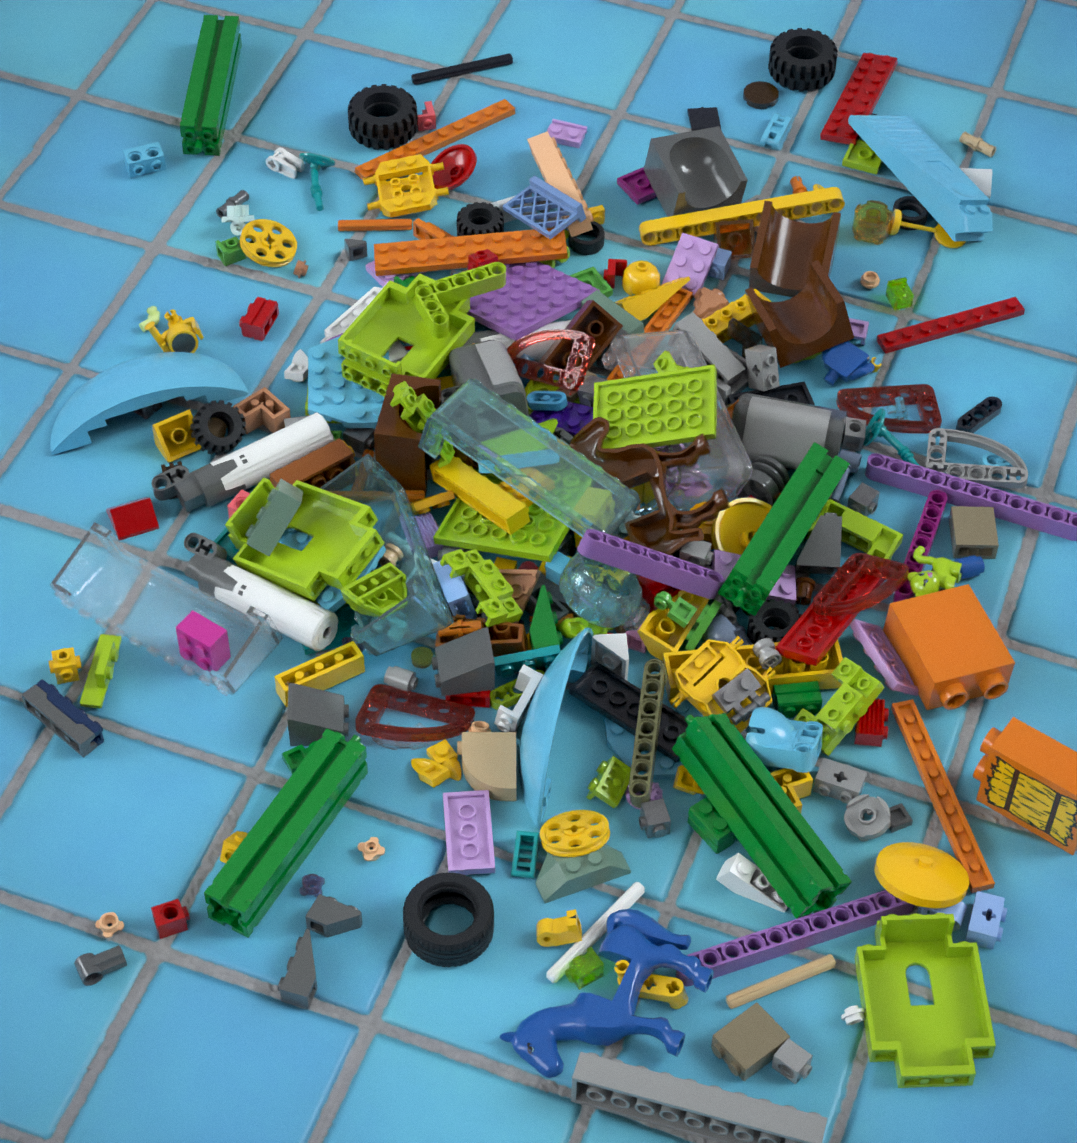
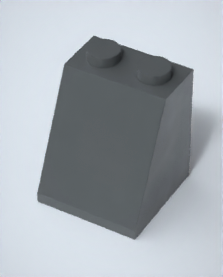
M836 513L820 515L795 564V573L835 575L838 572L841 557L842 516H837Z
M488 627L435 647V657H431L432 668L437 670L438 673L434 674L436 688L440 687L441 696L495 690V666Z
M289 683L287 722L290 746H299L301 744L309 746L310 743L321 739L326 729L340 732L344 737L349 736V723H345V718H349V704H345L344 695Z

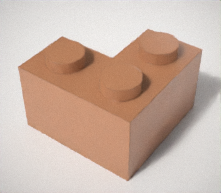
M265 387L232 406L233 408L237 406L240 409L238 414H243L242 422L246 423L243 429L246 430V434L261 425H264L274 433L285 428L284 419L291 418L290 409Z

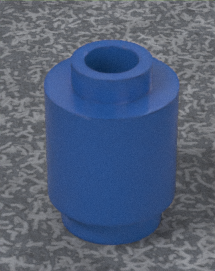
M973 555L954 560V562L962 563L960 580L979 576L985 570L983 559L980 556L976 557Z

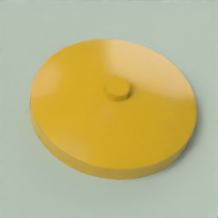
M755 498L735 499L729 502V509L719 511L718 518L713 521L711 530L712 543L715 550L742 555L772 508L771 505Z
M914 842L891 844L879 852L875 862L874 872L879 883L895 897L916 906L926 908L954 906L964 899L969 887V876L961 863L948 853L929 845Z

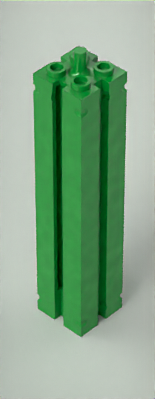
M218 15L203 16L182 112V121H180L181 137H183V154L198 155V153L204 151L205 155L220 156V148L222 146L240 49L242 47L241 33H239V16H225L224 20H218Z
M814 442L718 593L733 602L736 607H741L755 616L850 463L837 455L834 458L828 456L827 452L829 450Z
M725 713L711 714L708 717L688 715L685 718L688 724L686 732L678 736L672 750L676 756L680 757L682 764L720 816L726 820L731 831L786 906L791 908L794 917L798 919L810 915L812 912L816 913L831 908L837 901L835 897L842 894L852 883L847 874L843 873L841 866L734 724L730 723L728 716Z
M329 729L324 731L322 738L316 742L214 878L212 885H209L205 890V902L209 904L207 907L208 918L223 926L228 924L232 926L233 931L249 938L253 928L260 923L360 785V781L368 774L367 762L365 760L367 758L366 746L360 742L361 738L359 736L353 735L349 742H347L344 735L340 732H334Z

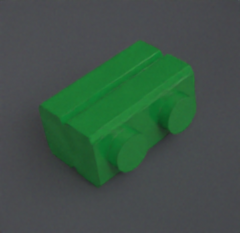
M818 681L773 685L772 700L775 710L782 713L786 718L794 717L802 708L813 715L820 712L822 696Z
M704 798L689 808L687 823L716 854L727 849L735 842L734 833L708 798Z

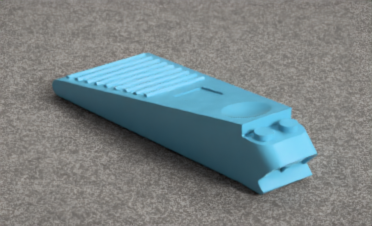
M909 115L849 116V125L944 228L953 241H984V233L993 232L992 212L986 206L990 199Z

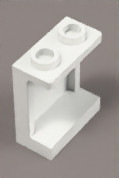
M523 664L515 688L522 691L523 694L513 710L500 705L494 722L499 730L503 732L516 731L530 706L534 692L543 674Z

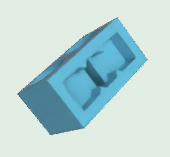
M159 142L123 150L124 163L130 178L166 170L165 157Z

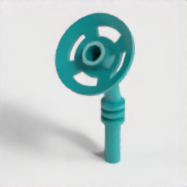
M300 153L299 158L310 164L311 195L315 200L317 211H322L324 209L321 198L323 194L319 185L318 171L321 170V167L334 166L335 161L318 154Z
M879 409L865 430L863 445L868 446L877 436L880 438L883 436L898 451L897 454L903 461L919 465L913 458L914 454L911 453L910 449L901 444L883 426L885 410Z

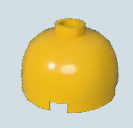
M634 261L624 270L622 287L630 296L632 294L641 295L642 291L652 288L657 289V286L660 285L659 271L656 266L648 261Z

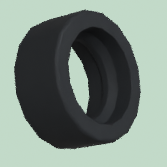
M904 196L895 201L892 214L894 209L901 211L912 210L917 212L919 216L910 217L902 214L901 221L925 225L928 211L914 196ZM900 226V228H901V229H904V230H918V229H913V228H908V227Z
M592 221L593 230L582 233L595 236L596 239L580 240L577 236L571 237L569 233L570 248L576 253L583 255H592L599 252L603 248L605 241L604 228L599 223Z

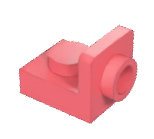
M432 101L424 102L425 109L422 110L421 115H417L418 130L436 129V116Z

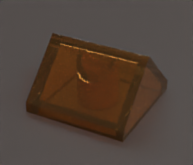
M753 219L715 222L713 243L718 244L721 249L732 251L731 259L752 258L755 246Z

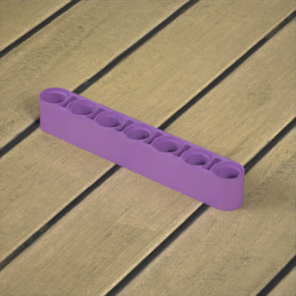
M587 529L577 547L578 552L586 558L707 599H714L725 580L717 571L595 529Z

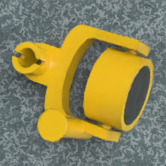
M174 309L170 310L172 315L169 312H166L164 315L169 329L164 333H159L155 327V322L152 321L146 324L145 329L151 333L163 352L194 353L198 348L196 334L200 340L204 338L194 317L183 320Z

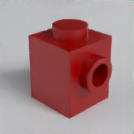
M489 249L479 250L468 256L469 264L467 268L471 270L498 262V256Z

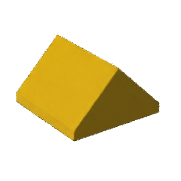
M190 409L152 425L155 445L168 463L200 450L202 447L200 444L196 446L194 443L196 439L191 437L193 430H190V425L193 423V415Z

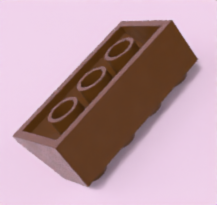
M587 300L538 363L561 381H568L581 369L589 370L623 325L594 300Z

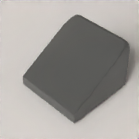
M344 239L345 253L349 261L368 257L366 241Z

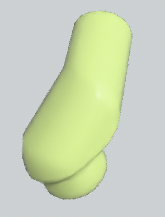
M156 306L149 307L147 309L148 318L139 323V327L143 332L147 331L145 326L149 322H155V326L159 323L160 312L157 311Z

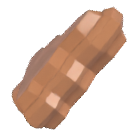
M705 287L699 288L694 295L696 300L693 304L695 308L693 312L697 317L705 319L714 314L715 311L727 306L729 301L725 298L724 293L717 288L712 290Z

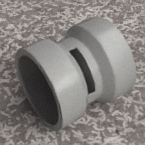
M770 638L759 640L752 648L756 657L759 658V663L763 669L774 668L782 660L778 650H775V645Z

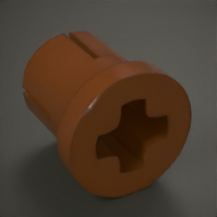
M808 577L796 579L795 603L800 605H809L811 603L812 592L816 587V582Z

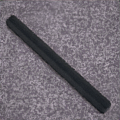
M510 53L412 74L411 80L414 85L512 64L513 58Z

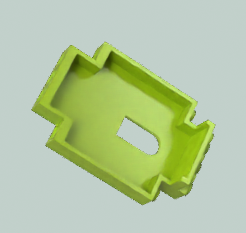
M419 273L407 288L390 280L338 339V353L345 357L341 363L342 377L379 393L383 397L386 395L392 373L436 379L448 365L449 353L455 348L462 347L475 332V318L467 315L470 310V298L443 306L449 317V333L444 338H435L431 335L415 307V288L435 280ZM398 339L413 345L400 362L394 363L383 358Z
M263 477L225 524L230 532L229 538L235 547L239 549L233 558L237 566L313 601L316 600L327 585L341 590L342 587L354 582L384 545V541L377 530L373 529L378 519L371 507L296 480L293 486L303 491L302 503L287 528L303 532L313 538L302 551L278 542L271 555L267 556L247 545L248 537L245 536L251 524L255 526L259 510L262 506H266L268 495L272 489H275L271 481Z
M915 913L902 916L895 914L881 916V920L877 921L874 932L876 946L866 944L857 946L854 960L861 1008L865 1009L864 1028L869 1062L894 1061L898 1088L972 1086L976 1075L973 1059L992 1058L996 1047L977 942L960 941L953 943L954 914L936 913L933 915H921ZM918 965L927 970L934 1005L911 1006L906 979L907 968Z

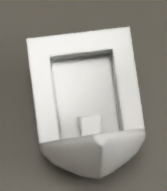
M301 349L295 353L292 364L284 371L285 379L301 382L308 377V356Z

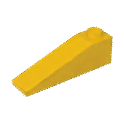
M680 277L657 286V289L645 290L641 292V295L628 296L615 301V303L639 321L644 320L690 281V277Z
M683 590L672 598V601L676 602L681 597L697 608L685 628L666 616L670 611L669 608L665 610L657 609L648 614L638 630V634L649 653L663 662V653L677 652L709 599Z

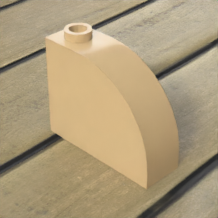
M462 732V741H457V755H462V770L469 785L475 791L489 790L490 799L516 801V732Z

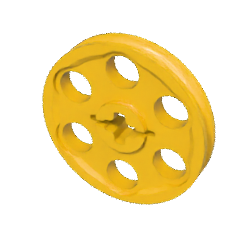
M253 220L244 226L240 236V246L245 255L252 261L266 267H282L289 264L297 250V241L293 233L284 225L273 220ZM254 228H259L262 232H257ZM272 230H277L281 234H275ZM246 239H252L254 243H249ZM283 243L289 244L291 248L285 247ZM256 252H262L265 256H259ZM275 254L282 255L283 259L277 258Z
M572 810L560 813L547 820L540 829L543 849L559 857H578L590 854L603 847L610 838L607 818L591 810Z

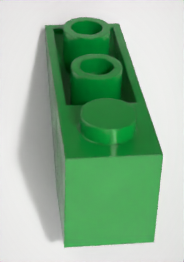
M545 585L541 586L529 630V641L532 650L563 644L562 634L557 632L555 626L558 624L556 612H552L550 604H553L550 591H546Z

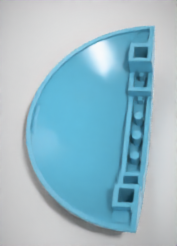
M163 352L136 357L99 373L69 398L53 425L50 443L51 453L55 455L91 444L89 431L107 426L106 419L184 395L185 400L188 401L206 395L208 403L214 400L218 403L219 400L226 402L249 395L244 382L233 369L205 355L188 352Z
M588 627L579 632L560 651L548 667L534 692L523 724L519 753L520 785L526 807L533 823L538 829L541 827L551 795L552 779L546 778L566 685L567 682L574 684L589 669L591 663L592 637L594 635L592 629Z

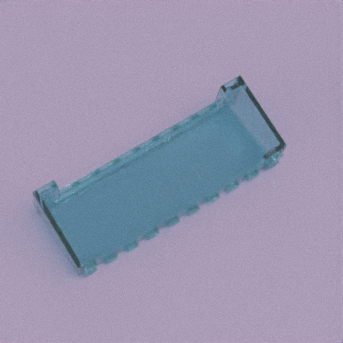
M468 379L430 415L418 445L419 448L436 459L441 452L444 440L448 441L581 537H583L587 529H595L617 537L624 529L625 523L632 519L640 503L639 495L635 490L629 489L618 478L612 477L601 466L588 460L584 454L571 448L565 441L560 440L548 429L534 422L530 416H526L517 410L513 404L500 398L496 392L483 386L477 379ZM578 550L574 555L576 560L589 569H592L597 563L595 560L582 556Z
M366 454L320 488L370 506L378 519L373 529H376L384 541V547L387 543L394 544L404 554L402 560L396 562V567L406 575L407 597L379 617L363 615L357 611L354 614V618L359 626L355 624L351 627L352 632L350 635L355 643L362 644L369 655L379 656L443 630L453 624L454 621L405 490L373 457ZM379 562L375 570L382 567Z

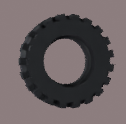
M810 28L789 29L787 32L780 33L771 43L768 64L769 73L776 83L779 82L780 86L788 87L789 90L794 91L795 89L798 92L808 90L809 92L814 89H821L823 85L826 86L834 77L838 55L837 47L829 36L823 35L818 30L813 31Z
M371 85L370 88L365 87L361 92L358 91L351 98L348 105V123L352 137L359 144H363L367 148L373 147L375 150H389L392 147L395 149L401 144H406L417 131V106L415 99L405 89L397 88L395 85Z

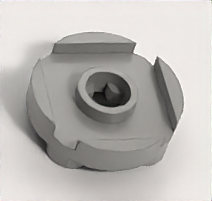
M869 794L859 795L853 798L846 807L847 810L844 814L846 828L861 841L875 839L884 834L891 826L890 809L887 803L878 796L870 797ZM867 813L868 815H874L871 817L872 819L869 821L862 820L864 819L863 814Z

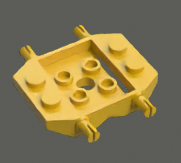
M421 154L380 162L374 176L363 178L364 186L375 184L379 194L378 201L367 203L368 211L380 209L384 216L392 218L431 210L438 204L439 196L449 195L448 187L435 189L432 175H434V172L444 170L443 162L430 164ZM410 175L409 177H406V178H401V179H400V178H397V177H402V176Z
M739 636L730 644L728 642L708 639L673 673L678 694L669 702L674 708H677L687 699L703 716L723 714V710L711 696L720 689L718 682L725 680L729 683L748 668L761 685L755 691L756 694L760 696L767 692L771 697L765 703V707H768L773 702L768 681L776 672L775 670L772 671L773 668L769 667L761 675L756 669L748 665L736 651L744 643L742 639L740 640ZM724 657V659L699 684L694 686L718 661H720ZM747 697L740 702V705L745 708L751 701ZM733 709L727 714L731 724H733L731 718L736 714ZM750 718L745 722L741 721L739 724L734 725L740 734L749 726Z

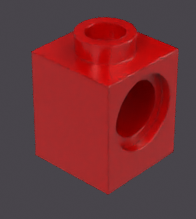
M179 898L151 907L153 920L160 939L188 930L186 921L190 920L186 906H181Z

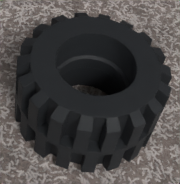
M474 202V204H467L466 207H462L461 211L457 213V236L504 232L503 212L499 211V208L497 206L494 207L491 203Z
M214 400L200 408L192 419L193 423L190 425V430H193L191 437L196 439L194 442L196 446L198 444L202 446L200 450L204 452L206 449L208 450L207 454L210 455L213 453L221 455L233 450L241 442L242 436L246 431L243 429L246 423L242 422L244 416L243 414H238L240 409L237 406L232 408V403L230 402L224 404V400H219L218 403ZM211 418L221 419L227 425V437L219 438L214 436L208 428V420Z
M770 599V602L765 600L755 616L750 613L747 636L753 644L764 638L772 639L773 643L780 642L802 614H799L797 607L793 608V604H786L784 600L775 601V599ZM768 627H778L782 630H772Z

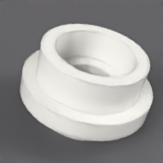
M858 1005L846 1008L844 1010L845 1014L841 1016L846 1025H854L865 1020V1009L859 1008Z

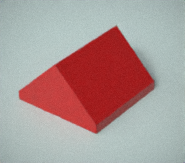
M150 497L140 498L106 509L119 541L159 529Z

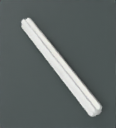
M635 882L582 936V941L576 942L547 971V979L552 983H557L607 931V918L610 914L618 910L629 909L644 894L645 887L639 882Z

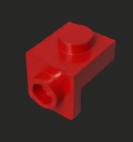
M608 259V269H604L603 278L612 289L615 287V276H623L624 270L627 268V260Z

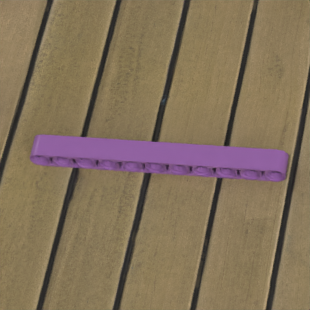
M874 453L869 455L867 459L865 475L872 481L928 497L929 493L933 490H941L947 495L946 503L966 507H994L995 518L1071 541H1077L1076 512L882 454Z
M884 890L688 954L687 956H696L701 961L703 967L714 970L712 978L714 979L874 926L878 920H881V916L910 914L914 910L915 905L907 903ZM676 970V978L680 979L684 986L694 985L691 979Z

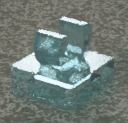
M903 396L896 397V405L887 406L890 421H896L900 418L902 425L909 424L910 421Z

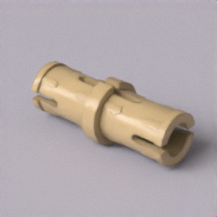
M967 132L962 133L959 142L968 145L975 152L979 151L990 158L996 152L995 146L986 143L980 137H974Z

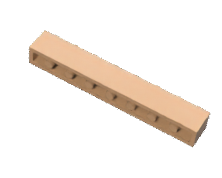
M547 131L527 139L531 153L544 181L578 201L583 206L586 219L581 223L576 220L567 227L571 237L593 230L591 222L594 220L591 211L588 210L585 199L582 200L581 191L578 189L576 181L567 167L565 158L562 157L555 138H551ZM569 215L562 216L563 219H567L569 217Z

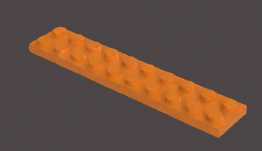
M553 227V228H547L546 230H548V231L550 232V231H551L552 229H554L555 227ZM533 229L374 244L376 276L467 268L469 264L468 256L479 250L486 249L496 254L498 262L503 264L568 259L565 231L562 230L551 240Z

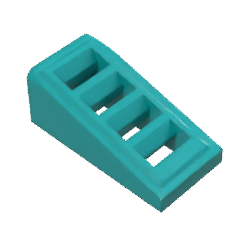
M517 830L511 877L535 878L540 833ZM522 842L534 843L533 846L521 845ZM520 850L533 851V852H532V854H523V853H520ZM519 858L531 859V863L518 861ZM517 867H529L530 872L517 871Z

